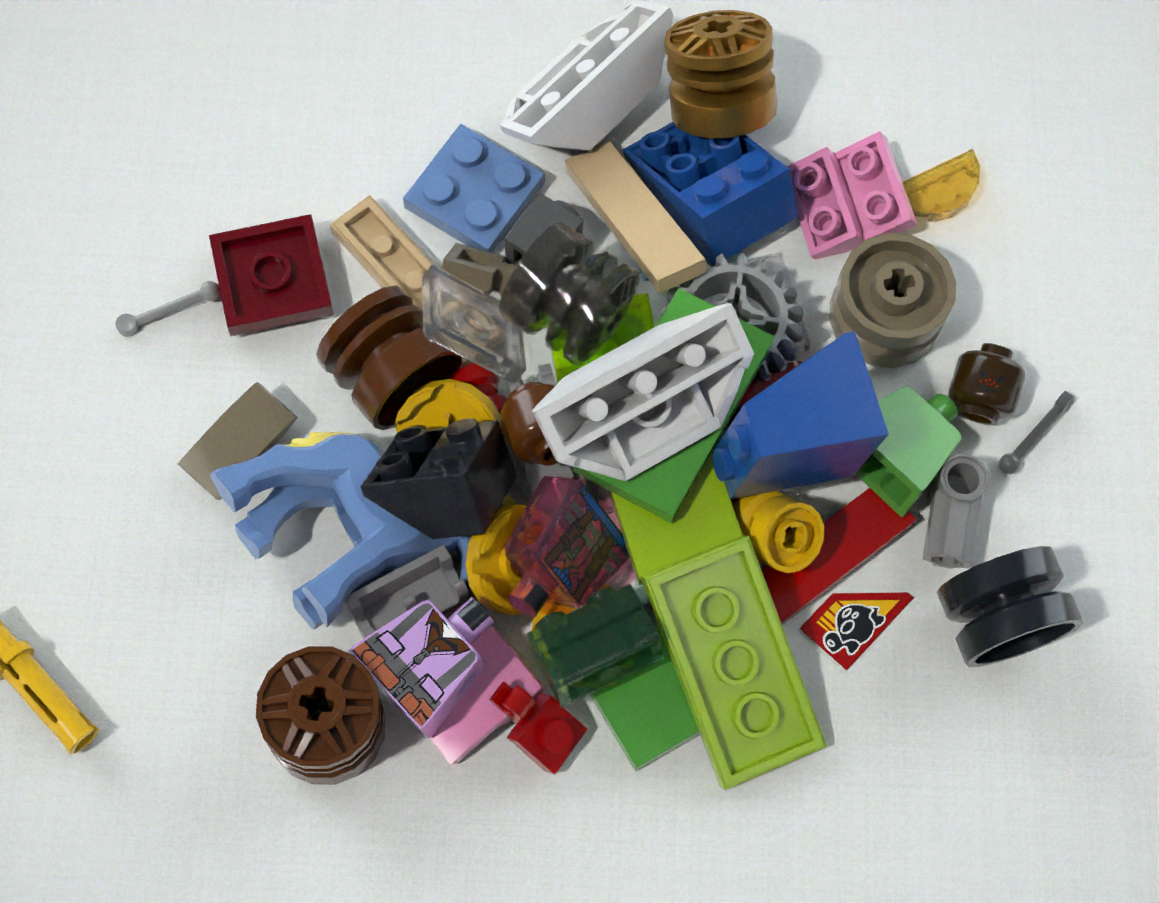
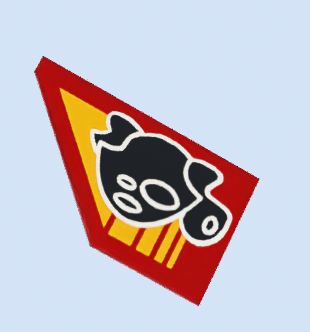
M908 592L832 593L799 629L847 671L914 597Z

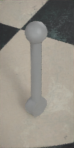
M206 281L202 284L200 290L137 316L127 313L122 314L116 319V328L125 337L133 336L138 331L139 326L204 299L215 301L220 296L219 285L213 281Z

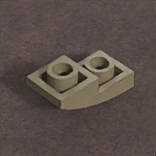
M256 382L203 434L180 460L178 465L216 500H221L223 498L219 495L216 486L210 479V473L218 468L241 463L264 454L276 445L298 417L262 384Z

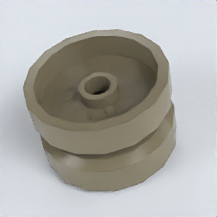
M886 233L868 238L851 251L840 272L837 286L830 300L829 322L836 339L844 333L855 331L864 361L871 366L897 368L915 363L932 349L956 301V279L950 264L932 244L913 235Z

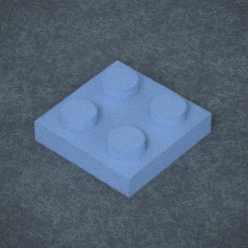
M460 123L403 197V204L405 209L463 244L493 253L545 183V173Z

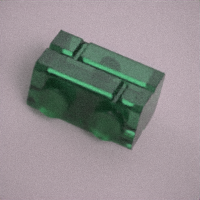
M630 584L618 590L613 587L600 589L588 598L586 605L568 614L560 611L550 613L539 620L534 630L527 633L534 658L561 708L664 658L659 633Z

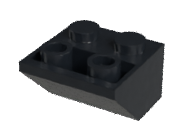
M466 418L453 422L447 427L427 429L426 426L415 425L401 430L395 435L392 443L376 462V465L360 487L363 496L429 538L440 539L484 534L517 477L499 421L477 422L474 418Z

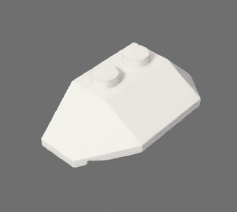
M633 0L625 6V12L607 17L581 34L512 97L506 110V116L500 123L503 133L534 145L589 151L604 141L609 132L629 113L639 108L642 101L658 87L665 57L664 40L667 30L671 28L674 16L671 8L646 0Z
M725 303L660 324L570 373L535 406L532 412L557 462L627 481L721 428L738 391L745 368L748 369L754 352L733 305Z

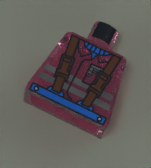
M544 476L539 482L504 547L505 556L522 576L508 596V600L516 610L532 618L537 616L545 603L575 609L580 608L630 558L622 533L582 480Z

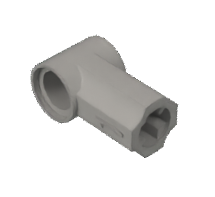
M957 454L950 457L930 482L929 497L931 505L922 559L932 563L934 566L949 569H968L972 566L982 494L986 491L989 483L988 471L984 463L977 457L969 454ZM956 475L963 478L968 484L969 494L955 492L950 487L947 476Z

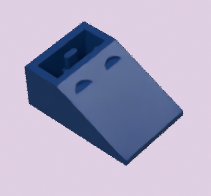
M671 122L655 132L646 134L641 140L623 149L625 158L647 188L702 256L713 266H715L717 256L721 253L727 259L799 217L790 169L746 135L731 138H704L690 135L678 129L675 123Z

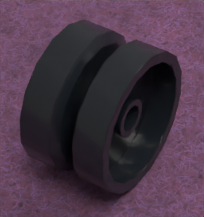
M1051 546L1032 547L996 557L954 576L938 589L937 594L946 617L953 622L968 623L955 638L964 662L968 667L986 666L1021 656L1067 636L1084 623L1071 593L1051 592L1064 577Z

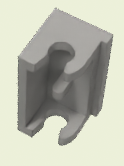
M445 545L428 552L348 596L345 600L347 608L363 639L422 601L429 599L448 619L469 600L467 586L463 579H459L453 567L452 558Z

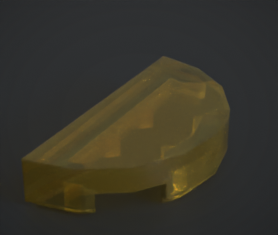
M971 149L903 181L914 215L928 217V221L936 222L952 218L966 208L979 184L980 165L974 150Z

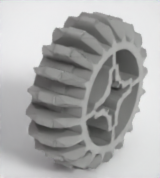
M721 253L716 258L715 268L706 263V273L680 284V287L669 289L667 301L671 302L678 288L702 300L713 295L728 293L723 300L708 303L714 306L731 303L733 308H736V314L739 319L775 336L770 351L754 377L755 379L760 378L762 381H769L770 373L774 374L785 371L787 369L785 360L793 361L798 355L799 347L795 343L802 341L805 331L803 326L798 324V322L802 321L804 315L803 306L793 304L797 297L795 287L781 288L784 281L782 271L774 273L769 277L765 275L767 264L764 259L757 263L755 268L746 266L747 258L742 253L738 256L736 265H728L726 257ZM746 296L758 302L766 311L754 308L749 304ZM668 305L662 307L661 317Z

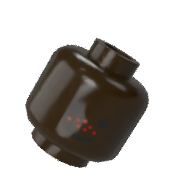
M983 343L981 350L967 351L959 356L948 396L957 406L960 417L979 424L997 425L999 419L1008 418L1015 413L1025 381V370L1020 364L1011 359L1013 352L1010 349L997 344Z

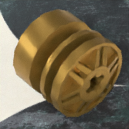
M715 10L689 16L676 22L667 30L664 43L665 53L668 56L667 72L672 78L669 87L671 116L678 129L690 135L704 138H731L752 133L766 126L775 117L777 109L775 75L771 71L774 62V50L772 49L773 28L765 18L745 11Z

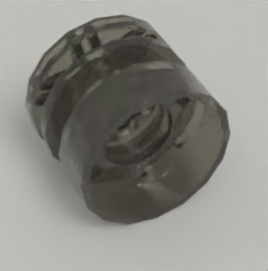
M558 221L549 226L533 242L521 258L503 291L499 311L500 316L529 335H536L549 325L545 337L546 347L552 351H559L563 348V358L574 366H581L602 347L622 322L629 304L635 295L640 280V272L625 263L618 266V258L609 252L602 253L590 263L594 251L593 241L566 223Z

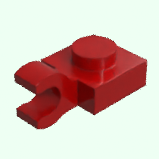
M502 681L489 699L494 706L516 723L506 738L542 770L554 775L588 730L551 695L539 692L536 698L533 699L521 687L515 686L512 689L506 682Z

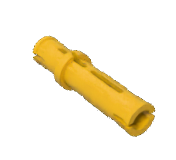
M0 620V680L6 679L32 711L65 746L66 751L70 755L80 752L96 738L99 728L91 723L64 690L35 660L32 646L27 641H19Z

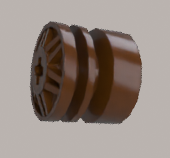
M397 285L383 287L365 296L348 308L331 325L322 338L316 353L318 363L326 372L333 374L334 380L340 388L346 390L353 389L351 394L353 403L373 427L379 430L397 427V413L414 390L430 381L446 380L462 364V354L439 328L434 326L425 327L427 324L426 313L420 307L413 305L412 297Z
M308 646L285 655L267 672L257 692L256 719L263 739L271 749L274 757L292 776L310 784L336 785L358 776L376 759L385 739L386 716L371 672L354 655L333 646ZM321 700H327L332 712H322L319 720L313 721L308 708H317Z

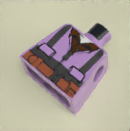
M472 597L448 619L428 599L353 645L349 651L371 672L372 677L429 739L484 671L486 665L482 657L470 644L486 631L494 621Z

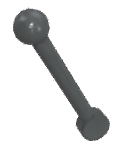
M1064 391L1056 400L1054 407L1012 453L1005 454L1000 458L999 468L1003 473L1014 474L1018 471L1020 467L1019 460L1061 413L1064 414L1071 407L1075 396Z

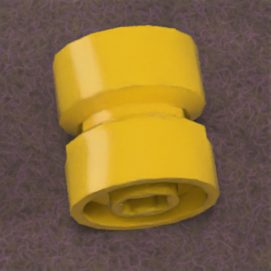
M778 491L730 499L742 535L749 536L759 562L775 570L791 573L800 571L810 565L819 554L824 541V524L820 514L811 505L788 497Z

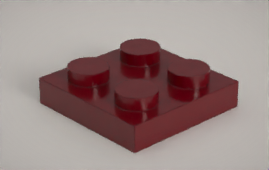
M312 214L209 235L230 337L334 315Z

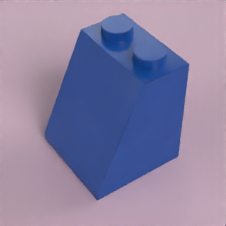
M855 331L842 334L742 406L713 452V465L719 481H725L730 499L853 477L889 435Z

